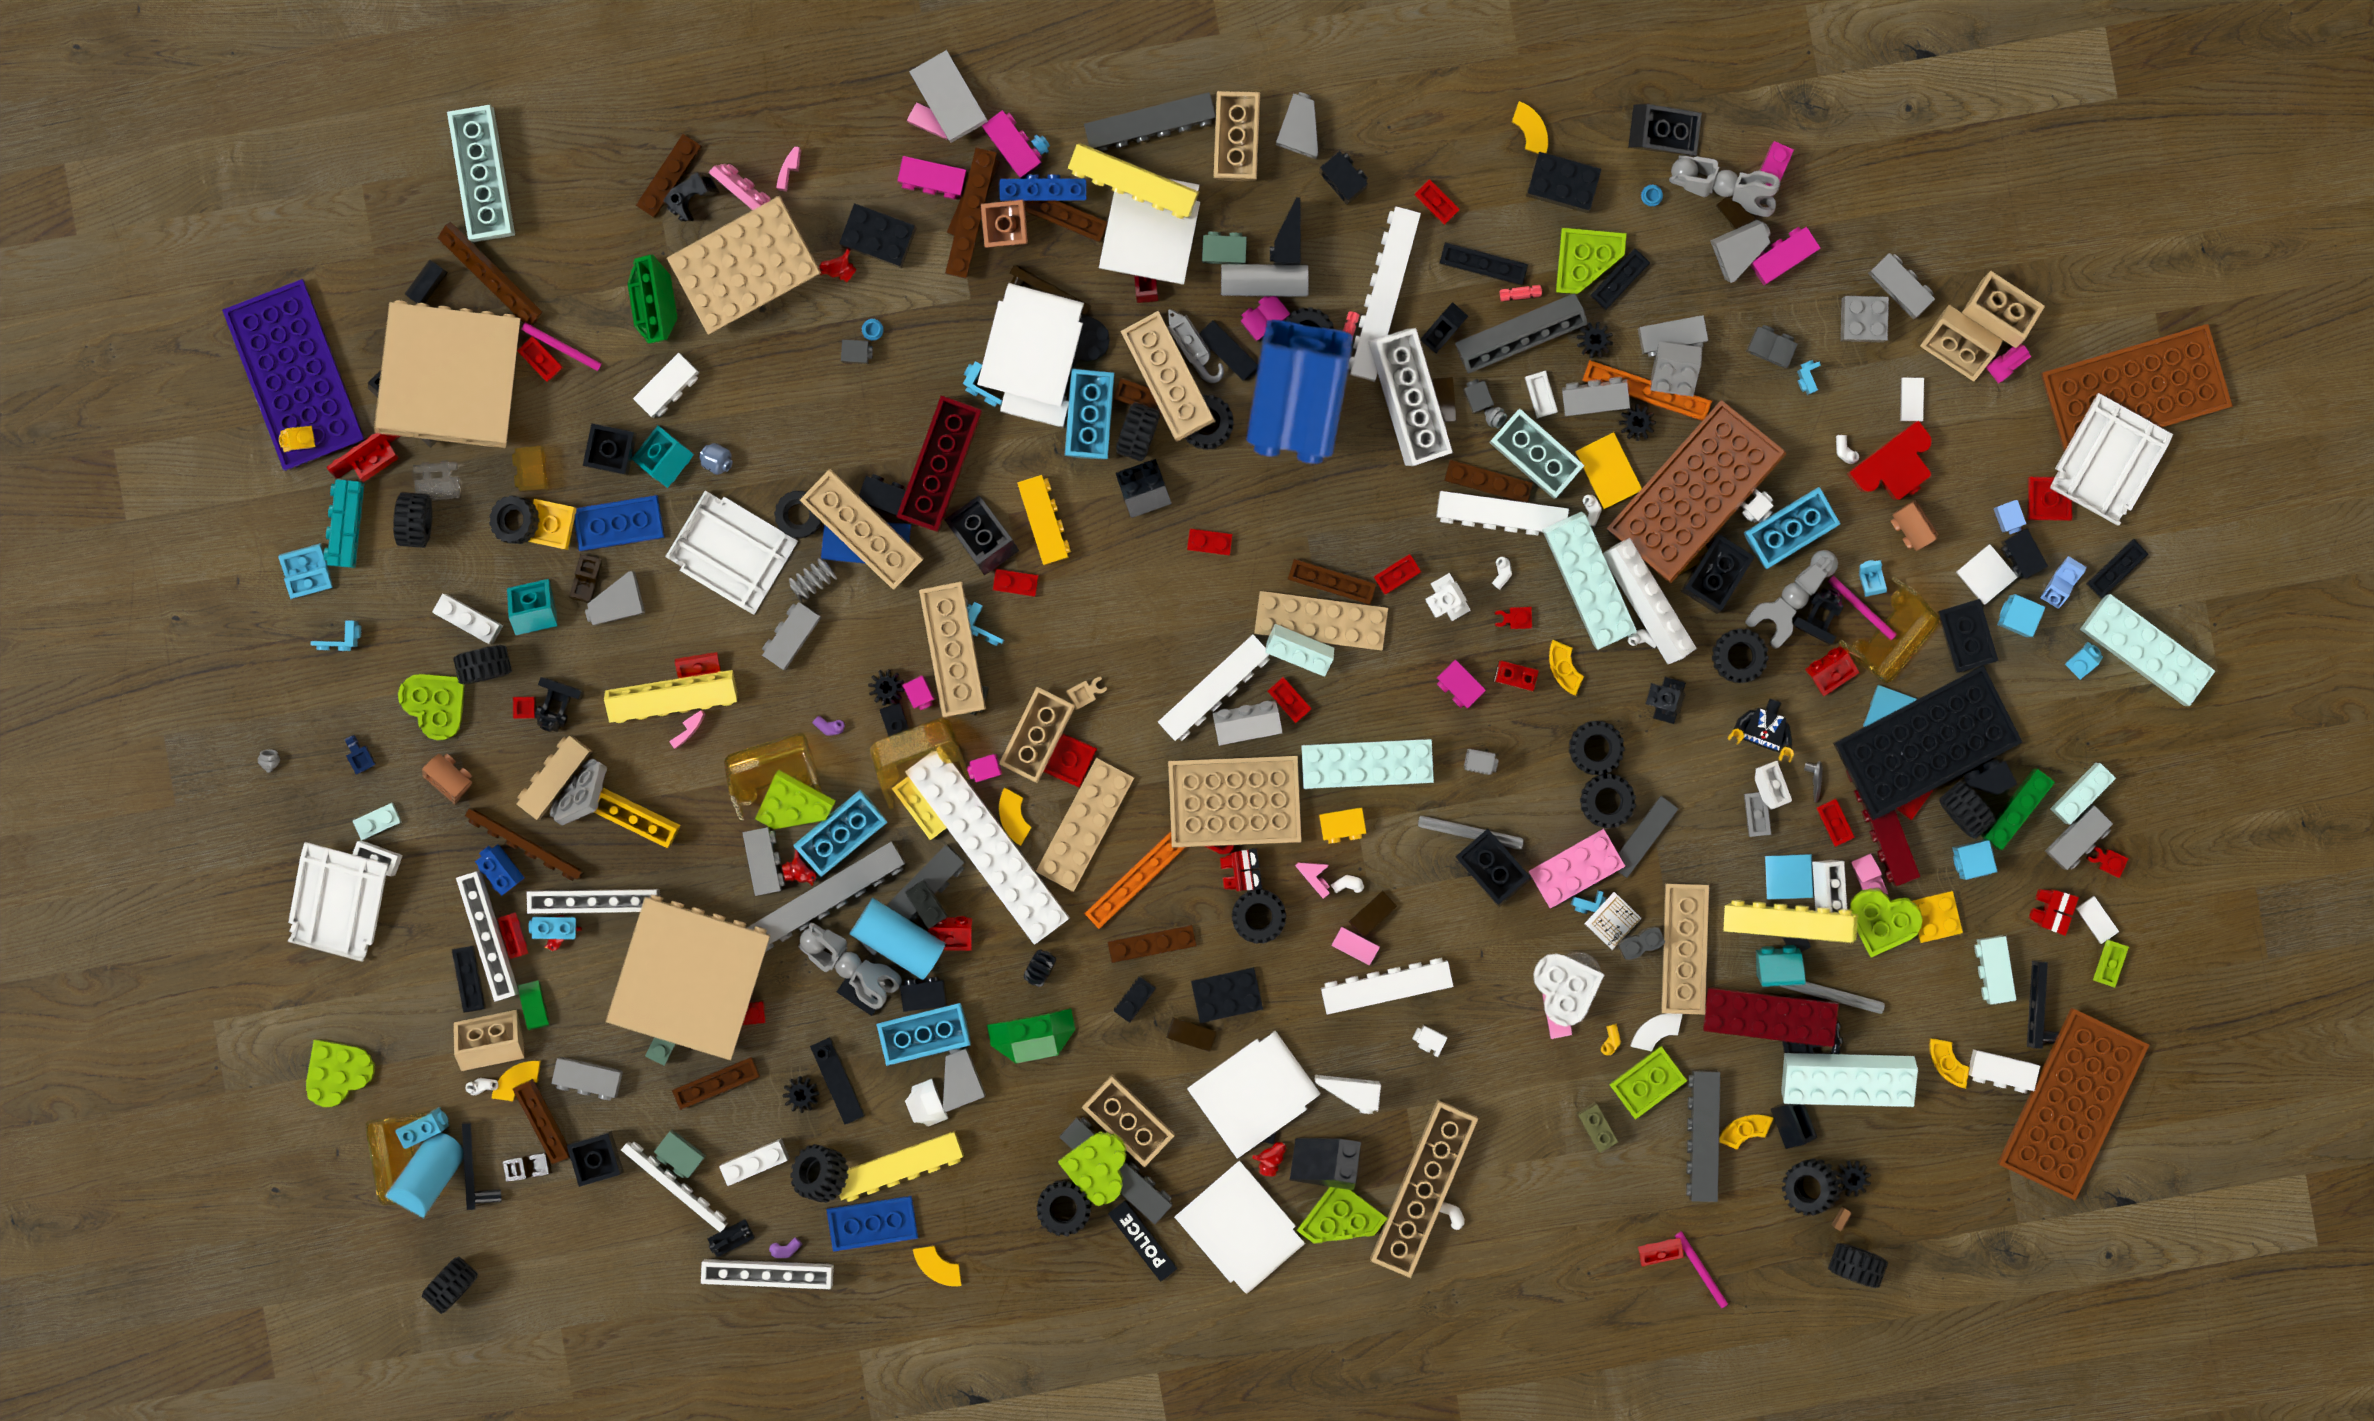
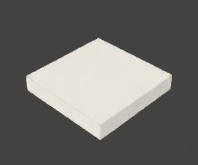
M1990 544L1956 571L1958 576L1974 595L1980 599L1983 605L2017 578L2015 573Z

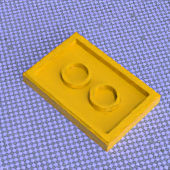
M1614 432L1575 451L1578 460L1585 465L1583 470L1603 510L1640 492L1642 489Z

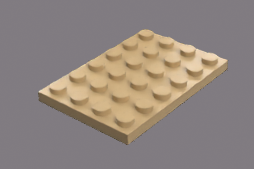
M780 196L667 257L707 334L717 331L821 274Z
M1298 756L1168 761L1172 848L1301 842Z

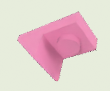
M1871 854L1851 862L1862 890L1879 888L1883 893L1888 894L1881 878L1882 873Z
M1301 862L1295 865L1324 899L1329 894L1327 889L1330 886L1322 877L1318 879L1316 876L1329 865Z

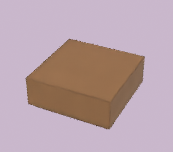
M1841 1207L1832 1226L1839 1231L1843 1230L1851 1216V1212Z

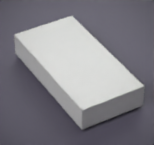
M1546 371L1526 376L1525 380L1536 418L1557 413L1558 410Z
M1901 378L1900 421L1919 420V422H1922L1924 378Z
M2092 896L2075 908L2100 944L2119 932L2095 896Z

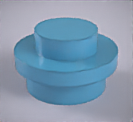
M1035 135V139L1031 141L1032 145L1038 150L1040 155L1049 153L1047 148L1050 145L1044 136L1039 138L1038 135Z
M1656 185L1646 186L1641 193L1643 203L1651 207L1658 205L1663 198L1662 190Z
M869 319L862 326V334L868 340H878L883 334V325L876 319Z

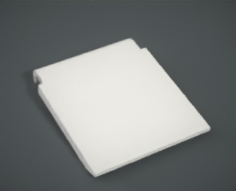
M1170 179L1194 190H1199V184ZM1114 192L1099 268L1184 285L1200 202L1196 201L1189 217L1184 216V219L1173 216L1172 211L1164 208V211L1153 208L1151 202L1144 200V203L1132 199V195L1124 192V195Z
M1008 283L1004 300L998 302L977 385L1061 407L1083 325L1079 320L1084 303Z
M2098 393L2055 468L2058 470V473L2050 488L2118 526L2121 524L2120 518L2122 515H2126L2127 509L2132 510L2167 449L2173 434Z
M704 491L665 557L680 565L681 572L754 615L798 541L726 497H723L721 500L711 493Z
M305 842L300 857L288 922L292 924L290 929L292 934L288 942L363 962L368 951V945L374 942L388 864Z
M1276 1031L1261 1041L1258 1039L1254 1040L1187 1088L1237 1159L1306 1111V1105L1321 1094Z
M1240 1161L1175 1216V1219L1231 1283L1234 1280L1246 1294L1305 1244L1304 1240L1293 1229L1296 1225Z

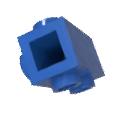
M499 844L493 848L490 846L486 847L479 853L481 857L475 861L480 872L486 875L494 890L499 892L501 896L525 878Z

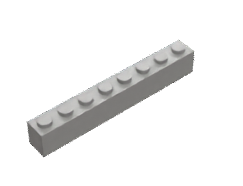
M891 841L747 928L754 929L757 926L767 930V934H770L766 951L774 947L773 942L780 939L783 942L793 936L791 931L799 928L801 931L808 927L811 919L817 917L820 920L830 914L828 909L836 906L838 909L847 904V898L853 894L857 898L867 892L865 887L873 884L875 887L885 881L883 876L890 872L892 876L903 870L902 865L906 862L894 842Z

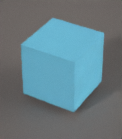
M2016 594L2009 595L2008 600L2005 601L2001 609L1997 625L2024 637H2033L2045 607Z
M1983 839L1952 847L1956 871L1959 872L1960 879L1967 880L1997 872L1989 840Z

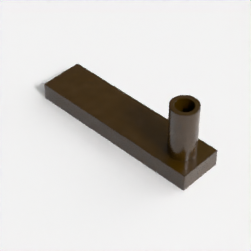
M1013 265L1010 274L1014 275L1010 282L1011 284L1023 287L1026 282L1045 293L1083 302L1018 265ZM1083 302L1084 307L1081 313L1087 314L1091 305Z

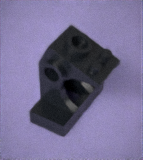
M697 172L691 175L690 179L672 188L663 200L668 204L667 209L676 216L680 215L678 218L680 221H695L689 210L690 199L695 194L699 193L700 196L713 197L720 193L710 173Z
M1822 588L1820 593L1816 592L1811 600V603L1814 605L1806 620L1795 617L1792 624L1797 629L1831 645L1836 636L1828 633L1827 629L1833 616H1839L1844 605L1841 604L1842 597H1840L1837 591ZM1819 606L1829 610L1824 622L1814 617Z
M540 677L538 685L547 688L548 692L543 707L538 706L535 718H537V725L544 731L558 732L559 728H564L568 716L565 713L571 697L582 699L584 691L545 677ZM552 699L563 702L558 714L548 711Z
M1664 677L1662 686L1651 683L1645 704L1656 707L1653 719L1671 724L1675 723L1676 716L1680 714L1686 694L1683 692L1685 682Z

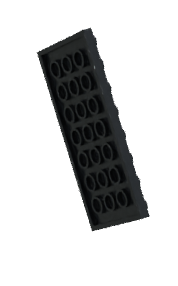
M1983 665L1833 744L1871 819L1876 820L2021 744L2022 740Z

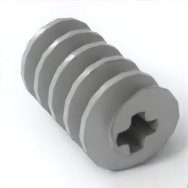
M820 558L817 559L818 567L811 563L812 571L804 568V576L796 573L797 581L789 578L790 587L801 603V596L809 598L808 591H811L813 594L817 593L815 586L820 589L824 588L822 581L830 584V576L837 579L826 561L824 562Z

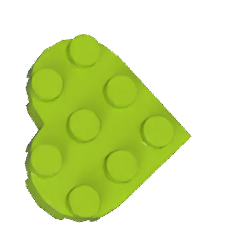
M426 674L412 675L400 685L398 700L403 710L409 715L418 718V726L428 738L445 740L455 736L460 729L465 685L460 684L457 677Z
M1873 888L1860 891L1850 901L1852 914H1858L1857 932L1870 957H1874L1917 936L1922 926L1921 911L1909 898L1890 900L1881 889Z
M315 1039L313 1041L306 1080L308 1099L322 1107H333L340 1104L348 1096L349 1090L365 1087L372 1080L375 1073V1063L372 1061L371 1056L366 1050L359 1047Z
M1098 1132L1062 1157L1058 1163L1074 1184L1080 1187L1079 1190L1086 1193L1085 1197L1095 1205L1101 1206L1114 1201L1122 1191L1123 1176L1119 1169L1125 1163L1126 1146L1123 1140L1116 1134Z

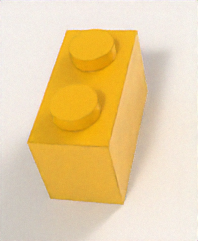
M1362 807L1319 814L1323 840H1328V844L1341 842V837L1349 836L1350 840L1361 839L1362 834H1366Z

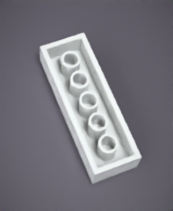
M1416 328L1405 329L1369 341L1405 466H1415L1453 453Z

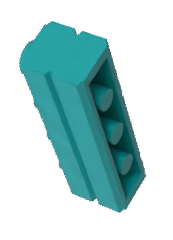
M335 479V484L331 485L330 495L333 497V505H330L328 509L331 526H328L326 529V539H329V545L324 550V561H327L329 566L356 568L364 492L363 482Z

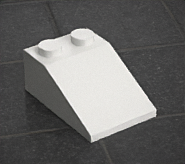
M1315 1075V1083L1356 1109H1359L1360 1113L1373 1114V1110L1378 1111L1381 1086L1379 1081Z

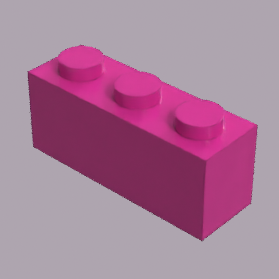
M1002 110L987 123L983 124L982 128L1018 177L1024 179L1026 175H1029L1042 165L1040 161L1042 156L1035 147L1033 149L1027 144L1029 138L1023 130L1018 132L1014 125L1017 122L1010 113L1005 114Z
M903 156L897 182L902 184L901 188L914 191L916 187L923 189L925 194L935 195L938 192L943 193L944 198L956 200L957 197H962L967 171Z
M1797 227L1788 233L1790 238L1784 242L1782 239L1777 240L1770 245L1772 248L1767 253L1762 251L1750 264L1763 286L1820 249V246L1807 227L1802 230L1800 227Z

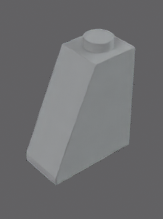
M1299 92L1298 95L1293 94L1276 145L1317 159L1318 144L1314 101L1310 100L1311 96Z
M1755 220L1710 240L1726 281L1730 283L1736 281L1769 245L1770 240L1768 236L1771 234L1766 223L1763 224V222Z
M635 571L627 572L587 604L588 609L585 610L588 622H592V625H599L645 614Z
M967 1047L949 1050L950 1054L946 1055L943 1097L944 1113L986 1096Z

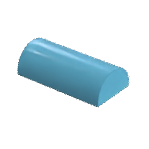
M1071 369L1065 456L1108 459L1114 373Z
M1817 487L1745 531L1744 535L1758 560L1768 569L1840 525V522L1821 488Z
M859 790L833 811L825 821H821L798 840L794 847L822 877L883 827L887 820L862 790Z
M873 897L849 933L922 980L931 971L946 944Z
M961 1003L877 1024L886 1066L971 1045L969 1030Z
M444 1133L436 1134L424 1140L388 1191L386 1197L424 1218L463 1162L464 1153L461 1145L454 1138Z

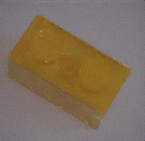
M544 447L515 448V453L512 454L513 466H517V475H514L515 487L519 488L520 492L548 490Z

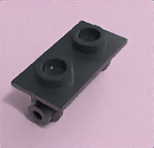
M746 1219L707 1238L710 1243L709 1248L711 1252L715 1253L716 1257H719L754 1239L755 1236Z

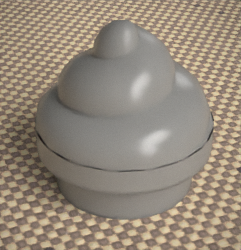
M1501 407L1485 409L1486 422L1490 427L1498 429L1505 423L1507 414L1504 413V409Z
M262 750L260 756H258V764L268 773L273 771L280 762V757L275 750Z

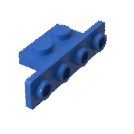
M1026 175V179H1000V200L1084 201L1086 200V179H1061V175H1048V179H1039V175Z

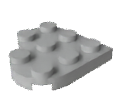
M595 759L581 765L583 769L579 772L578 776L573 775L570 784L562 789L565 792L559 800L554 799L550 808V816L563 826L596 811L607 767Z

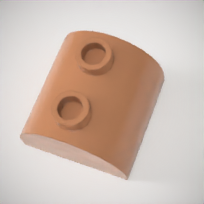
M1024 200L981 204L985 248L1028 244Z
M1916 499L1892 514L1894 519L1891 520V523L1897 531L1902 529L1906 536L1903 538V541L1909 550L1914 548L1917 551L1937 539L1939 534Z
M439 753L424 766L422 774L428 782L452 803L456 804L472 785L470 780L472 775L464 768L459 771L454 766L456 761L446 753L442 756Z

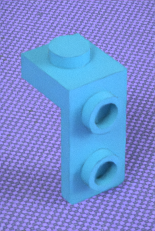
M976 361L973 365L969 364L964 373L967 376L963 382V385L967 387L965 391L974 396H977L979 393L986 397L984 400L986 403L994 407L997 404L1001 406L1002 400L974 385L980 375L982 365Z
M976 602L973 605L969 604L967 610L972 634L978 636L980 633L987 636L985 641L997 646L998 642L1003 644L1005 640L974 626L983 606Z
M345 621V642L311 641L310 645L316 646V650H330V646H338V651H351V647H357L358 638H361V626L358 625V621Z
M534 916L532 921H529V933L532 934V939H575L576 918Z
M438 1107L427 1115L398 1128L395 1132L403 1148L407 1149L441 1133L449 1127L448 1118Z

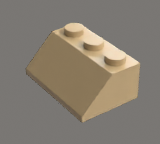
M1948 305L1920 347L1972 381H1975L1996 355L2003 340Z
M517 1010L454 1022V1055L461 1071L524 1059V1041Z

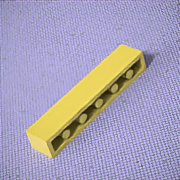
M1082 143L1076 145L1068 169L1073 170L1072 174L1077 177H1090L1092 182L1097 185L1104 186V184L1112 186V191L1124 195V192L1132 195V199L1144 203V200L1151 202L1152 207L1164 211V208L1172 211L1173 216L1180 219L1191 215L1199 195L1197 190Z
M733 670L605 690L604 702L609 723H623L629 719L637 718L642 720L649 716H666L678 711L685 713L697 708L709 709L716 705L729 706L737 702L738 692Z
M1732 900L1731 903L1725 905L1724 931L1852 943L1856 941L1858 914H1852V910L1839 909L1838 913L1830 912V908L1818 907L1817 911L1809 910L1808 906H1796V909L1787 908L1786 904H1774V907H1768L1764 902H1753V905H1745V901Z
M956 1131L849 1168L847 1174H849L848 1179L845 1181L847 1184L845 1188L841 1189L840 1199H846L847 1202L860 1198L858 1194L867 1192L869 1195L880 1191V1186L887 1184L889 1188L900 1184V1179L907 1177L908 1180L920 1177V1172L925 1170L931 1173L941 1169L940 1165L948 1163L951 1166L961 1162L960 1158L964 1156Z

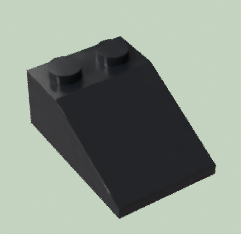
M1634 104L1628 148L1697 156L1702 113L1651 104Z
M1296 197L1274 241V246H1270V262H1274V265H1300L1301 197Z
M980 495L945 519L949 528L984 576L1019 551L1012 538Z
M1717 534L1680 591L1718 614L1729 600L1753 561L1754 556L1720 534Z
M1488 828L1455 856L1498 907L1502 906L1531 880L1530 875Z
M1295 1138L1290 1181L1354 1190L1361 1142L1345 1139Z

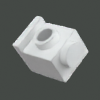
M1423 1025L1421 1029L1417 1028L1412 1039L1420 1043L1419 1048L1429 1053L1431 1049L1434 1050V1056L1438 1057L1447 1040V1036Z

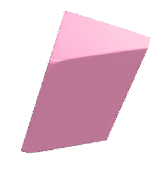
M916 102L907 122L947 140L948 138L932 110Z
M1342 926L1331 945L1369 966L1380 946Z

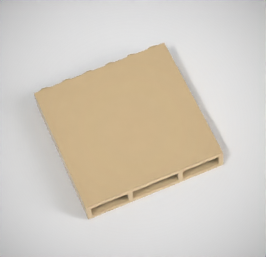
M400 300L394 301V303L390 302L375 433L506 448L520 318H516L512 314L498 316L489 311L473 313L472 310L464 308L457 311L451 310L447 306L433 308L424 303L408 305L407 302Z
M653 894L650 897L646 896L606 1022L731 1060L770 934H767V930L761 927L747 928L746 923L734 920L733 923L725 921L726 917L714 913L713 916L705 915V910L692 907V910L683 908L684 904L672 901L669 904L663 902V897Z

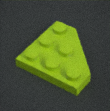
M1562 228L1556 293H1575V295H1578L1625 255L1627 233Z
M778 770L755 819L772 829L825 821L833 808L835 800Z
M1329 1187L1298 1227L1297 1231L1314 1244L1375 1236L1387 1220V1217L1352 1190Z

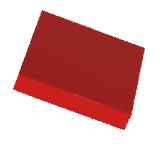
M2028 477L2027 520L2072 521V500L2050 488L2055 477Z
M1062 733L1043 772L1080 788L1097 748Z

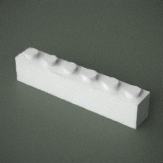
M1440 491L1436 518H1441L1440 522L1453 524V520L1462 521V525L1474 527L1475 523L1483 524V528L1496 530V526L1505 527L1504 531L1517 533L1518 529L1526 530L1528 535L1538 536L1539 532H1543L1542 529L1568 518L1569 509Z
M1628 538L1605 551L1603 556L1609 569L1667 664L1669 665L1683 659L1697 649L1631 539Z
M1254 635L1249 637L1161 718L1158 723L1175 741L1178 738L1182 741L1191 733L1188 729L1193 724L1199 726L1206 719L1204 714L1211 709L1214 712L1222 704L1220 699L1225 695L1230 697L1238 690L1236 685L1241 680L1245 683L1254 675L1252 670L1257 665L1262 668L1270 660L1267 657L1269 654L1265 653L1266 648Z
M476 871L457 877L456 880L494 1002L519 994L482 873Z
M660 889L528 891L527 913L641 912L645 897H650L651 894L660 896Z
M1436 958L1430 960V964L1423 966L1421 962L1409 964V969L1405 970L1395 967L1387 969L1388 973L1382 975L1377 971L1366 974L1367 978L1358 979V976L1346 978V982L1338 984L1337 981L1324 983L1325 987L1321 988L1326 1014L1453 987L1448 961Z
M704 1259L702 1261L701 1284L831 1289L833 1286L834 1264Z

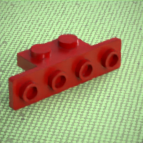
M375 433L358 446L353 447L342 457L334 460L327 466V469L338 479L354 468L358 477L364 483L399 459L390 443L400 436Z

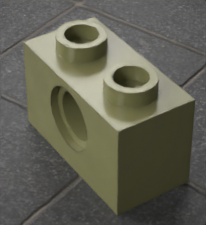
M1596 1103L1577 1112L1599 1153L1618 1143Z

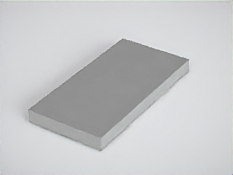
M947 50L909 71L950 143L988 122Z

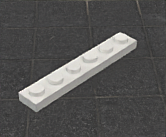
M627 1142L621 1149L622 1152L716 1230L721 1232L727 1226L726 1217L721 1212L711 1210L709 1208L710 1204L704 1198H697L692 1194L693 1190L687 1184L683 1183L681 1185L676 1181V1175L668 1169L664 1171L659 1166L660 1162L653 1156H646L642 1152L644 1149L639 1144Z

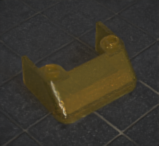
M1896 577L1891 579L1899 588L1891 598V605L1895 610L1884 623L1897 635L1890 640L1878 629L1868 642L1864 639H1859L1853 642L1851 646L1842 640L1839 642L1854 660L1883 683H1889L1895 678L1939 623V616L1920 594Z
M940 717L880 739L872 744L870 754L889 809L894 808V800L889 786L894 785L898 781L899 772L896 765L937 751L939 758L944 763L959 761L966 780L970 779L967 769L968 765L952 723L947 718Z
M794 733L734 752L724 760L729 795L740 821L744 820L742 806L752 804L757 798V790L769 787L778 770L793 778H797L798 781L808 786L814 784L815 789L822 793L813 755L806 735L803 733Z
M426 1112L369 1120L366 1123V1134L378 1200L382 1205H399L388 1199L386 1194L414 1156L413 1146L404 1149L395 1131L417 1120V1118L426 1116Z

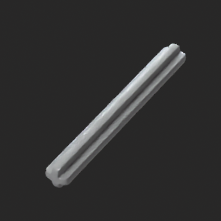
M1420 816L1418 826L1421 828L1476 839L1485 831L1425 816ZM1491 831L1503 846L1522 849L1523 838Z
M1806 981L1804 985L1781 986L1879 1014L1883 1013L1885 1004L1880 1001Z

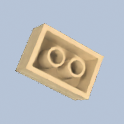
M1990 271L1981 280L1962 313L2017 348L2025 340L2045 306Z

